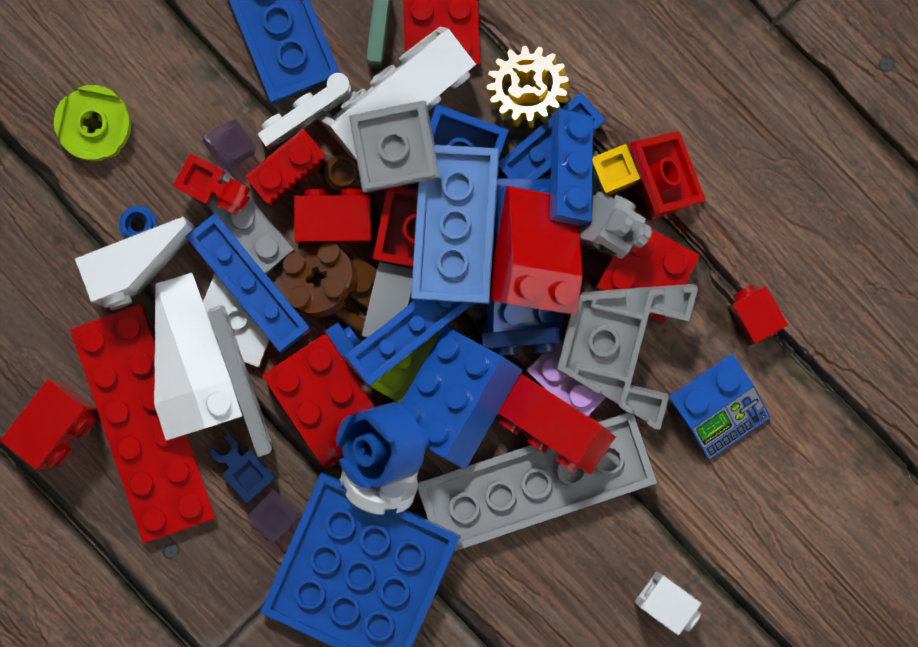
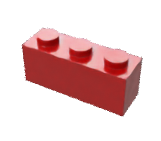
M521 373L498 412L502 416L499 421L500 425L515 435H518L521 430L530 435L526 442L544 454L550 448L559 454L555 461L573 473L579 467L591 475L616 438L604 426Z

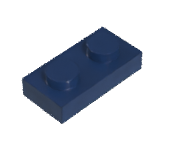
M553 327L482 333V342L484 347L495 350L501 356L518 355V348L532 347L533 354L555 352V345H563L566 329Z

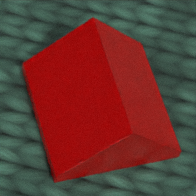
M680 131L637 140L627 146L641 178L637 185L651 221L706 201Z

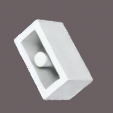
M657 571L634 601L640 608L678 635L683 629L689 632L701 616V612L697 610L701 603Z

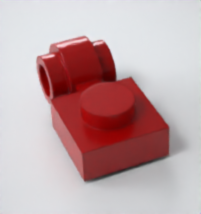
M192 153L189 154L173 184L174 188L208 206L216 194V197L219 198L216 205L233 215H237L239 210L243 211L250 199L248 196L250 188L231 178L227 184H221L226 172Z

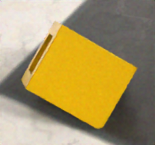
M626 144L592 157V166L601 185L600 192L610 196L637 185L641 179Z

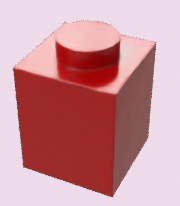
M753 284L733 295L737 302L728 306L750 346L788 326L766 285L758 290L755 289Z

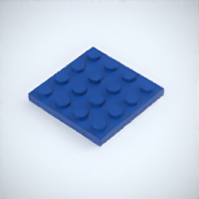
M324 472L321 473L260 613L332 647H413L461 535L407 510L396 513L397 508L386 509L384 514H374L362 510L351 503L346 497L347 489L344 484L341 486L339 479Z

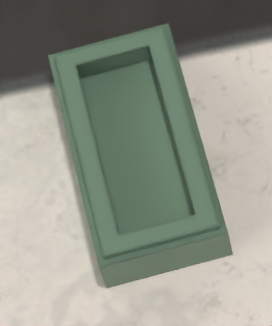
M391 0L373 1L366 56L367 64L371 68H383Z

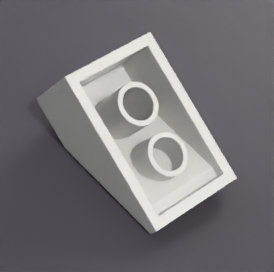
M183 216L75 258L91 302L104 308L110 307L111 310L131 304V297L140 294L188 241L185 236L195 229L194 225Z

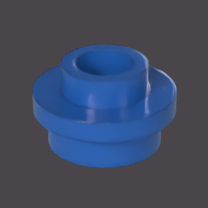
M132 206L126 209L119 220V229L125 239L157 227L155 215L151 210L143 206ZM138 218L145 221V228L140 232L134 231L132 227L133 222Z

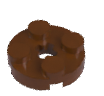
M333 242L310 243L297 250V252L288 254L283 261L284 271L281 277L283 295L297 311L304 313L306 316L323 318L335 314L345 306L344 300L348 297L350 291L353 293L356 288V267L352 259ZM317 273L327 274V278L321 280L320 287H316L311 283Z

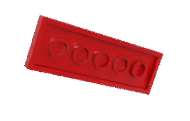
M140 304L71 328L70 332L142 543L144 544L215 519L216 515L188 434L165 440L154 406L155 338L144 306Z

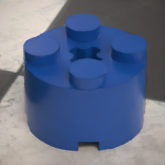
M398 402L377 406L346 417L341 422L336 436L337 447L342 446L344 458L339 461L343 471L354 484L366 489L370 487H383L416 474L423 462L424 449L429 444L427 431L423 427H419L413 415Z

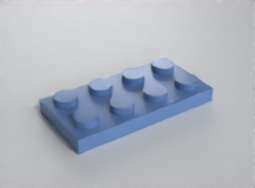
M435 145L440 178L419 182L411 299L490 304L499 148Z

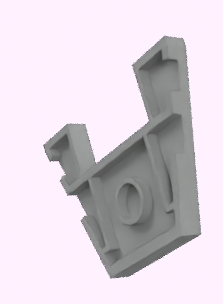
M684 284L580 292L576 315L570 314L557 369L594 392L601 393L611 399L628 413H633L645 420L654 429L660 430L669 399L668 394L631 385L648 316L652 312L689 321L698 286Z

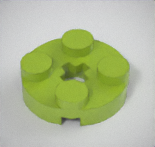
M85 85L77 88L78 90L72 92L69 96L66 95L58 104L54 115V130L64 148L76 158L90 162L116 157L125 146L131 132V117L127 105L113 91L99 85ZM92 114H98V120L103 122L101 129H96L95 133H88V127L83 125L84 119H91Z

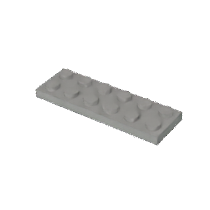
M625 413L598 422L615 435L616 438L591 475L579 467L573 473L555 461L559 454L550 448L544 454L530 445L467 466L466 470L461 468L419 482L418 491L428 520L461 535L455 551L657 484L634 414Z

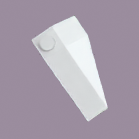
M193 273L155 284L154 406L165 440L242 417L231 379Z

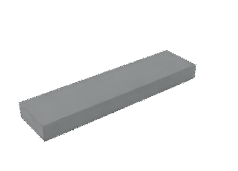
M223 304L210 308L207 313L257 457L268 454L272 450L273 443L228 313Z

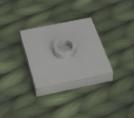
M425 100L349 116L363 192L366 193L440 178L427 102Z

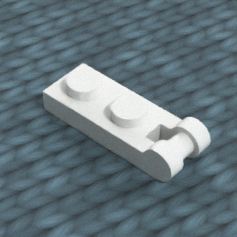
M342 73L332 74L327 80L326 88L314 96L309 92L297 99L292 104L295 109L283 117L279 113L266 120L261 125L263 130L258 133V136L270 152L316 121L324 113L341 104L342 100L351 94L348 78Z

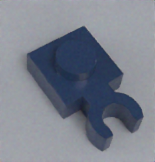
M227 434L224 436V439L230 444V452L223 456L215 448H211L209 453L215 461L226 463L230 467L222 476L243 500L249 503L277 477L251 449L242 456L239 453L238 441L233 436Z

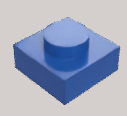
M336 323L325 331L343 359L348 352L360 344L350 326L343 330L339 323Z

